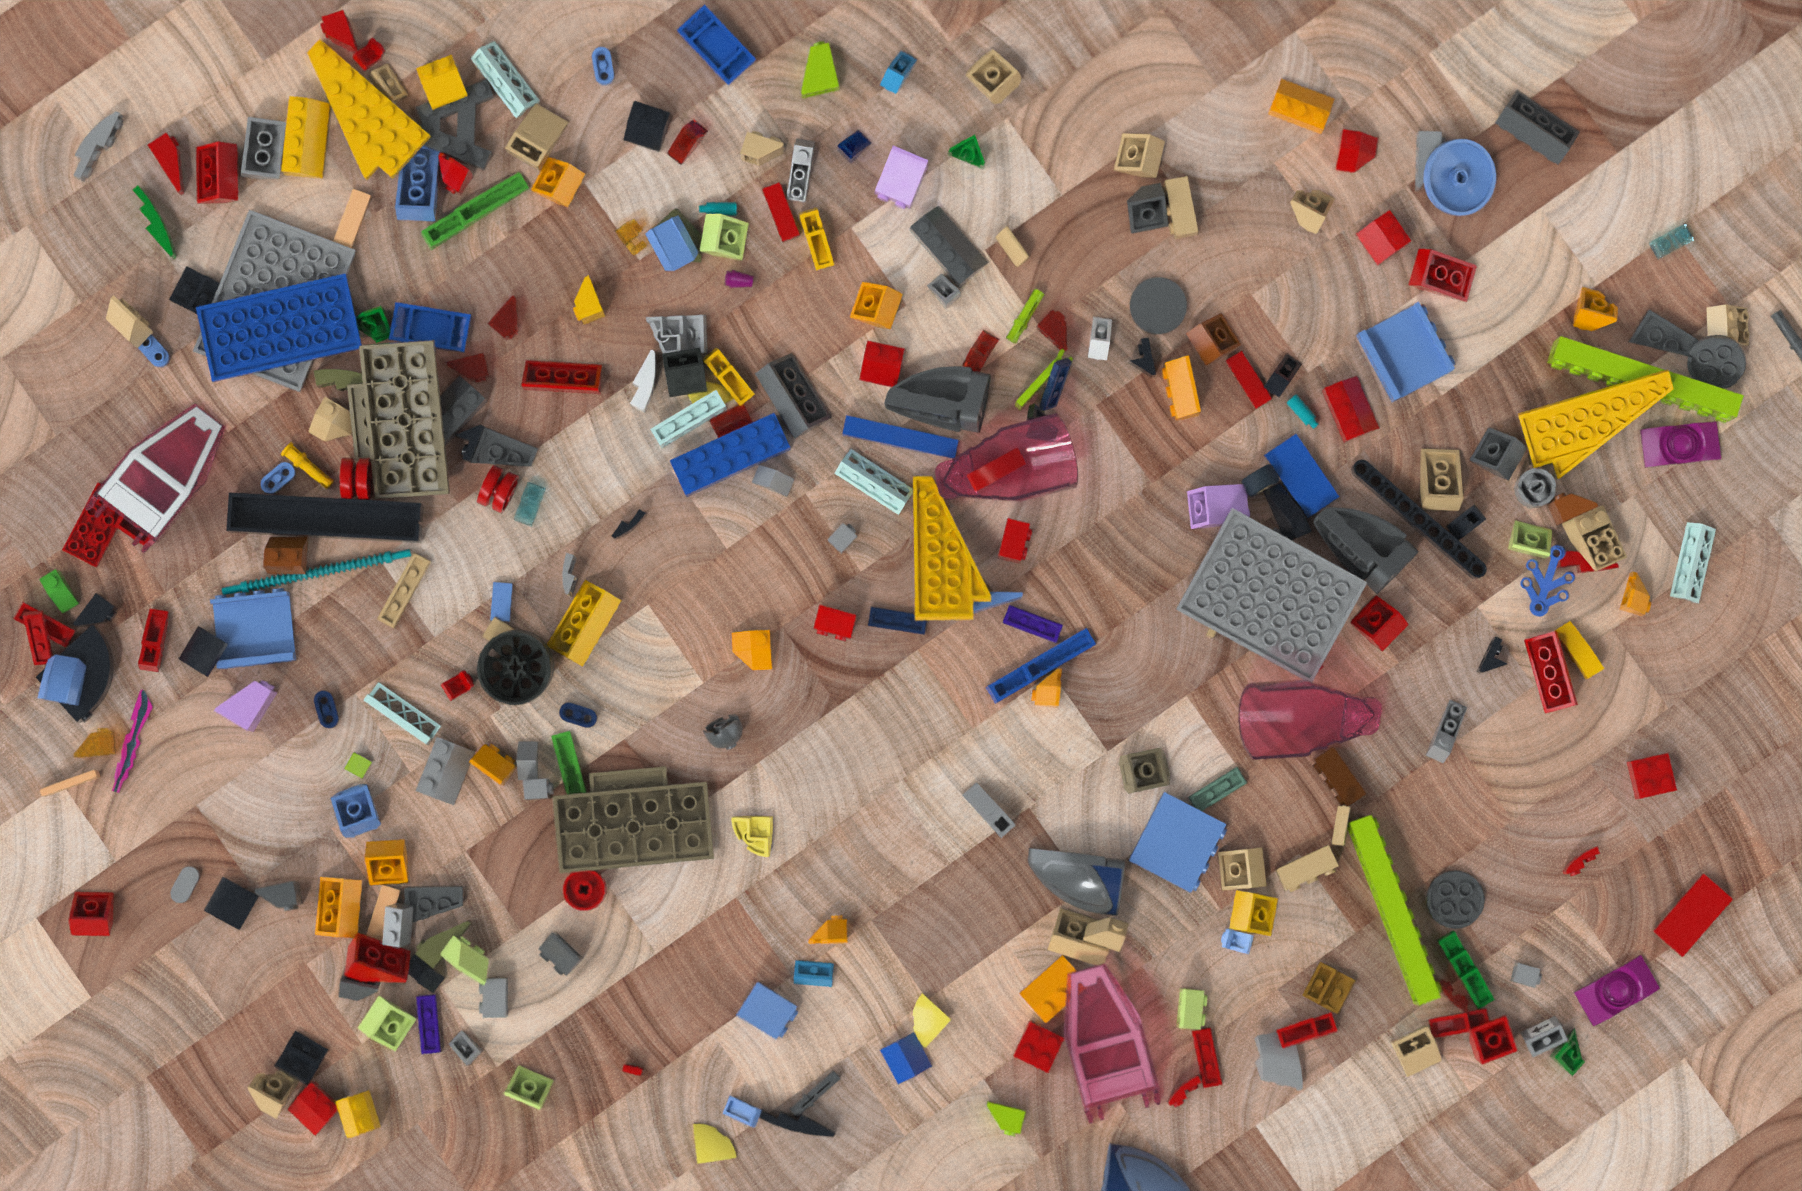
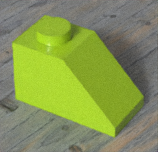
M987 1101L988 1109L1000 1129L1005 1130L1004 1134L1015 1136L1016 1133L1020 1134L1025 1110Z

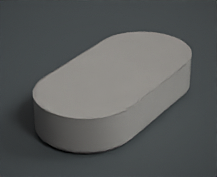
M185 867L181 870L170 892L173 901L184 903L189 900L200 879V873L196 868Z

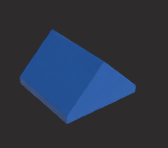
M915 1032L880 1050L898 1084L932 1067Z

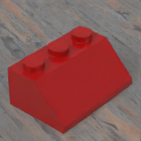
M217 141L196 147L197 204L238 201L239 172L237 144Z
M1357 376L1342 380L1322 390L1344 443L1379 429Z

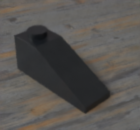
M1280 484L1263 491L1284 537L1293 541L1312 532L1304 513Z

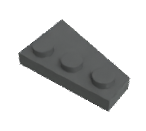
M1648 310L1628 342L1688 356L1690 349L1698 339L1653 311Z
M484 427L471 463L532 466L539 448Z
M463 886L404 887L405 905L414 906L412 923L464 905Z

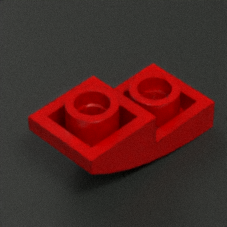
M1598 846L1587 849L1571 860L1563 870L1564 875L1570 874V877L1580 874V869L1585 868L1582 860H1585L1587 863L1597 859L1595 855L1600 854Z
M1195 1075L1181 1084L1169 1097L1168 1105H1173L1175 1108L1184 1104V1099L1187 1098L1184 1091L1188 1090V1092L1198 1089V1084L1202 1083L1199 1076Z

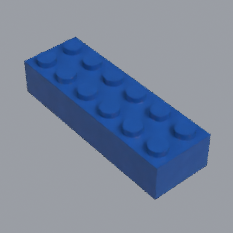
M772 413L671 459L670 463L686 497H689L790 451L791 448L775 413Z

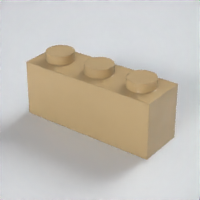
M1188 176L1165 180L1162 189L1168 203L1166 205L1167 216L1171 218V223H1169L1170 234H1174L1175 239L1197 235L1198 227Z
M1326 845L1275 869V872L1284 891L1290 890V892L1300 889V884L1306 881L1308 884L1317 881V876L1323 873L1327 876L1336 872L1335 868L1338 867V863L1330 846Z

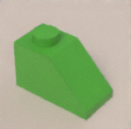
M55 569L39 579L48 596L62 614L79 605L61 571Z

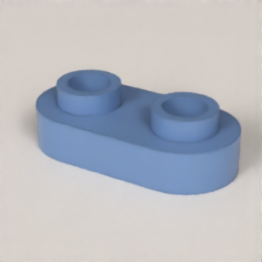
M598 47L592 53L596 81L600 85L607 86L614 80L612 58L607 48ZM600 55L605 56L603 61L598 59ZM602 74H608V78L602 79Z
M150 335L146 339L149 340V345L144 346L142 343L138 348L154 366L165 367L170 361V355L158 340ZM158 354L162 355L161 360H156Z
M280 463L262 478V490L267 494L277 493L294 479L296 474L295 468L290 463ZM285 469L289 470V475L287 476L283 475ZM269 482H274L273 488L268 487Z

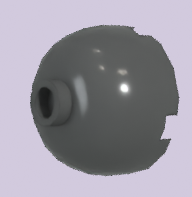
M737 714L728 715L729 719L723 720V717L718 718L705 727L706 731L703 730L706 739L715 748H726V750H729L737 745L736 743L740 740L743 733L742 723Z

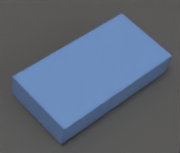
M493 582L491 621L494 617H497L503 622H510L513 583Z
M729 1096L722 1114L755 1128L762 1109L736 1097Z

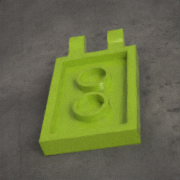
M1063 349L1059 351L1057 358L1051 362L1015 403V407L1021 411L1047 383L1054 362L1062 360L1065 352Z

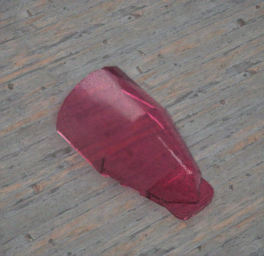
M1057 413L1002 427L997 430V433L989 438L986 437L975 447H970L952 460L939 463L935 469L939 495L946 500L972 498L1024 502L1075 489L1078 484V466L1074 446L1064 421ZM1018 447L1026 464L975 492L966 475Z
M1306 679L1252 682L1246 685L1240 698L1238 714L1240 737L1244 749L1252 760L1306 757L1311 755L1313 751L1327 749L1329 745L1340 744L1359 736L1376 733L1380 725L1382 704L1375 697H1361Z

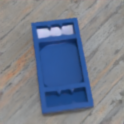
M705 4L677 29V32L728 86L756 61V58Z
M395 302L389 340L396 342L434 340L435 348L465 353L471 314Z

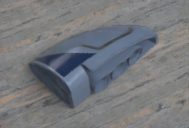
M1109 1143L1101 1191H1190L1183 1179L1169 1165L1156 1156L1139 1148Z

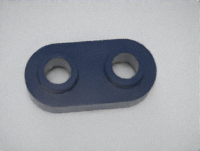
M319 691L314 697L319 722L325 728H334L339 723V714L334 697L328 691ZM323 697H326L328 699V702L326 704H322L321 699ZM329 715L333 717V721L330 723L327 722Z
M565 703L559 710L562 720L581 727L591 728L597 722V714L592 709ZM568 709H572V716L566 715ZM590 715L591 721L586 722L584 717Z

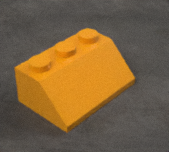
M1281 79L1268 115L1321 134L1335 98Z
M1189 356L1166 362L1161 371L1163 379H1167L1168 387H1165L1167 398H1171L1172 405L1169 406L1171 416H1175L1176 421L1199 416L1201 409Z
M320 877L315 935L344 938L355 937L359 929L362 880Z
M1062 955L1019 994L1038 1016L1047 1023L1071 1001V974L1078 971ZM1081 982L1078 983V994L1086 988Z

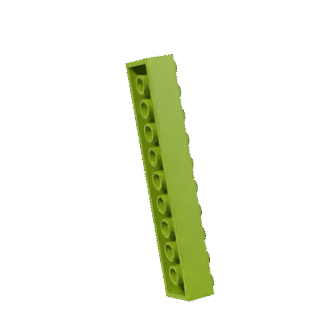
M1562 336L1553 342L1547 363L1552 364L1551 367L1554 369L1562 370L1564 368L1570 370L1569 373L1576 376L1583 374L1588 376L1587 379L1591 381H1604L1607 386H1613L1664 370ZM1669 371L1674 389L1660 399L1661 403L1666 405H1672L1673 403L1679 405L1681 410L1690 411L1691 409L1697 411V414L1703 417L1710 415L1716 417L1715 420L1721 423L1729 422L1738 416L1744 395Z
M1366 815L1348 822L1347 829L1414 1005L1420 1006L1441 998L1439 993L1442 990L1439 982H1436L1433 978L1435 971L1432 964L1427 962L1426 956H1428L1426 947L1420 944V931L1412 923L1414 916L1411 909L1406 907L1405 901H1407L1405 892L1404 890L1401 891L1398 886L1400 879L1397 872L1392 870L1393 860L1391 855L1386 854L1384 849L1386 847L1383 835L1379 836L1377 830L1380 828L1376 817L1373 818L1372 815Z

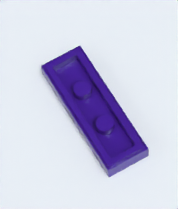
M1009 605L1002 622L1054 643H1057L1063 627L1059 623Z
M436 994L416 996L421 1054L440 1053L441 1042Z

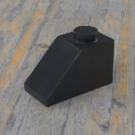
M1286 353L1264 385V388L1280 397L1302 363Z
M95 593L73 624L77 627L105 624L108 621L111 622L117 615L116 610L118 607L100 594Z

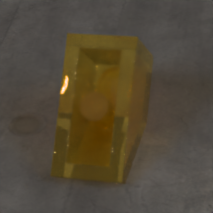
M98 728L97 732L91 733L75 751L74 758L116 755L114 731H109V728Z

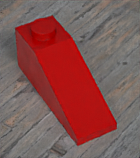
M166 132L147 145L177 192L183 195L181 156L177 148L180 144L174 135L170 137Z

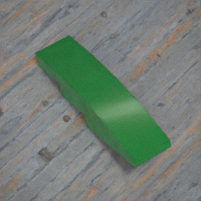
M137 185L133 192L144 203L139 210L151 222L146 227V230L168 255L175 259L177 256L172 239L162 217L146 193Z
M1452 930L1437 939L1477 1009L1479 1010L1494 1001L1495 999L1478 968L1474 965L1467 950L1463 947L1456 932Z

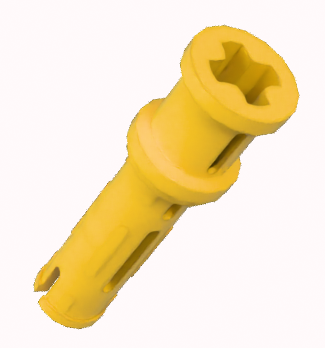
M290 442L281 452L282 457H287L293 462L294 467L303 469L326 490L334 482L332 478L307 458L305 452L302 453L294 447L293 442Z

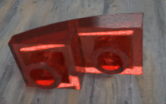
M1445 979L1438 980L1445 998L1462 1012L1469 1011L1467 1008L1469 1002L1466 996L1461 995V993L1452 995L1451 992L1454 989L1449 981L1446 982Z

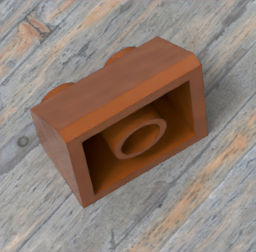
M1222 313L1201 322L1186 333L1206 366L1241 346L1240 341Z
M1565 492L1555 496L1551 500L1552 502L1548 504L1556 525H1560L1598 507L1596 502L1572 493L1566 495Z
M270 537L264 548L263 567L267 574H306L309 538Z

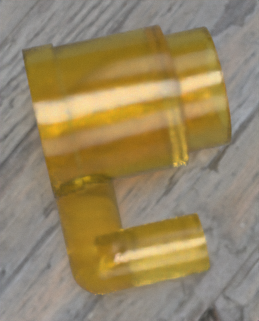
M634 218L614 230L632 255L638 254L647 247L643 240L636 246L632 242L643 231Z

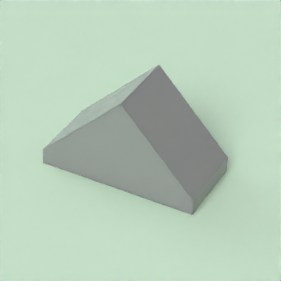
M943 274L927 285L945 309L961 296V292Z
M761 465L758 466L752 483L786 497L794 482L793 478L775 469Z
M518 742L516 760L518 780L538 779V742Z
M462 1030L449 1043L450 1047L467 1066L471 1065L484 1051Z

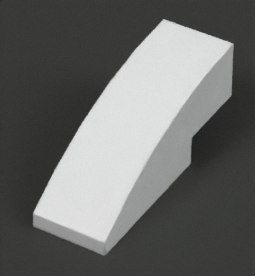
M653 350L648 354L633 381V385L638 387V390L630 404L644 413L650 403L656 380L657 364L656 354Z

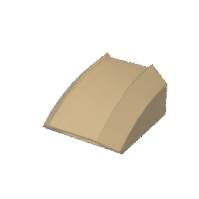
M994 49L984 54L966 73L968 79L993 104L1002 103L1013 90L1019 87L1022 80L1019 72Z

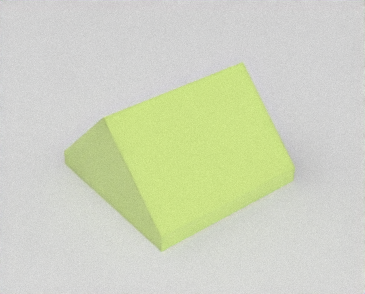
M1515 520L1508 550L1545 559L1551 554L1552 530Z
M518 1065L504 1095L540 1110L545 1103L554 1080Z

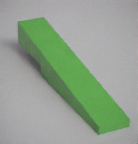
M520 172L456 208L453 213L421 231V235L429 248L433 250L528 190L529 186Z
M567 731L551 736L566 794L587 793L571 732Z

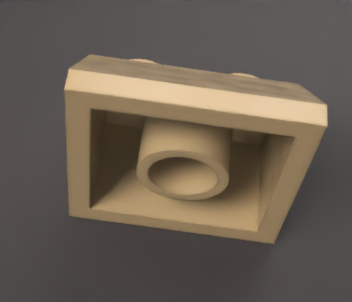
M1122 133L1114 170L1139 177L1157 178L1165 141L1151 134Z
M1262 848L1218 852L1222 891L1267 886Z

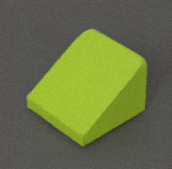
M354 752L344 769L363 779L372 762Z

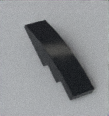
M762 1110L759 1116L760 1119L793 1132L825 1137H834L836 1133L801 1114L799 1120H796L782 1111L777 1118Z

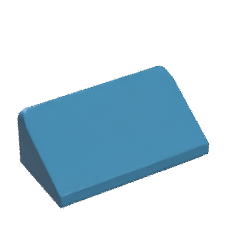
M795 960L794 984L832 987L834 963Z

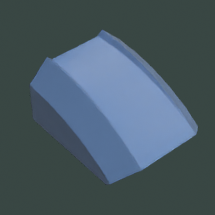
M679 215L670 218L645 233L665 271H675L695 260L698 254V250Z
M54 655L49 658L43 673L38 698L79 706L86 665L79 658Z
M367 784L353 786L331 797L340 831L345 838H354L357 835L376 830L381 825Z

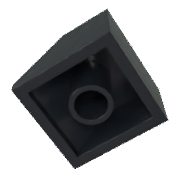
M634 101L628 117L623 141L660 152L671 120V113Z

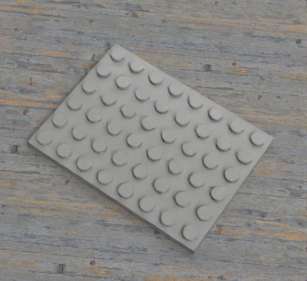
M249 210L212 303L345 273L347 275L356 250ZM200 332L193 352L206 356ZM313 360L253 373V375L301 393Z
M1231 508L1176 610L1312 684L1367 582Z

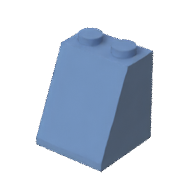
M758 981L737 1013V1016L777 1039L778 1036L781 1038L784 1036L788 1029L785 1025L789 1020L793 1022L798 1011H796L797 1005Z

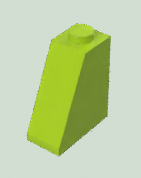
M824 41L816 42L813 44L814 46L810 47L801 89L802 99L839 91L829 43Z

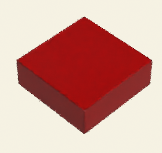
M626 1063L623 1065L622 1072L642 1076L643 1068Z

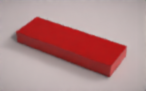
M780 182L763 188V194L782 243L799 237V231Z
M1242 351L1225 361L1255 410L1272 400Z
M43 610L24 612L23 619L34 666L45 665L48 659L53 656Z
M1211 1027L1191 1031L1202 1087L1208 1088L1222 1085Z

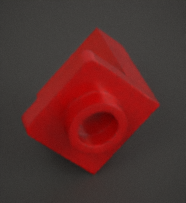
M372 37L366 46L353 54L352 58L366 71L382 60L385 49L380 42Z
M463 670L458 675L443 682L441 687L449 700L452 701L474 687L473 678Z

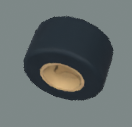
M1268 464L1246 476L1241 483L1244 485L1248 495L1253 497L1277 483L1279 477L1273 467Z

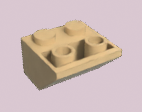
M757 131L747 132L740 152L741 160L761 166L784 154V143L776 137L771 136L770 139L763 137V134Z
M114 295L111 297L106 320L130 343L138 348L153 333L148 327L150 323L123 298L118 300Z
M1732 305L1707 307L1708 336L1723 335L1732 338L1740 346H1749V314L1747 308Z
M1424 1025L1390 1042L1407 1077L1442 1061L1437 1044L1428 1026Z

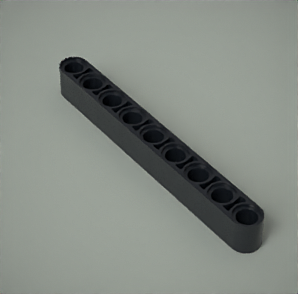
M1358 460L1352 465L1351 472L1357 480L1470 578L1479 579L1485 575L1487 567L1483 561L1369 462ZM1358 464H1362L1365 467L1364 474L1356 471ZM1372 477H1377L1380 480L1379 486L1376 487L1371 484ZM1390 489L1394 492L1393 499H1388L1385 496L1386 490ZM1401 502L1408 504L1409 510L1407 512H1403L1400 509ZM1418 514L1423 517L1422 524H1417L1414 521L1415 515ZM1430 527L1437 529L1438 535L1436 537L1430 536ZM1444 540L1452 542L1450 550L1444 548ZM1459 552L1466 554V562L1458 560ZM1474 565L1480 566V575L1473 573L1472 567Z

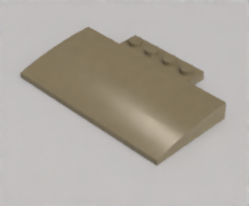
M434 340L360 345L363 383L348 384L347 389L355 461H358L360 458L371 459L375 499L450 494Z
M666 766L589 773L590 793L552 796L559 873L714 859L707 782L668 785Z

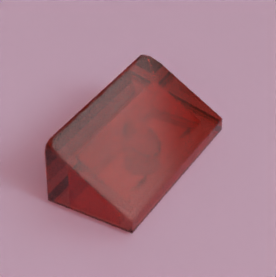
M744 404L741 406L737 405L709 420L718 438L753 423Z

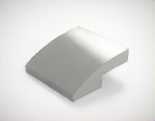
M566 553L562 573L565 594L572 597L578 579L571 574L577 558L572 554Z

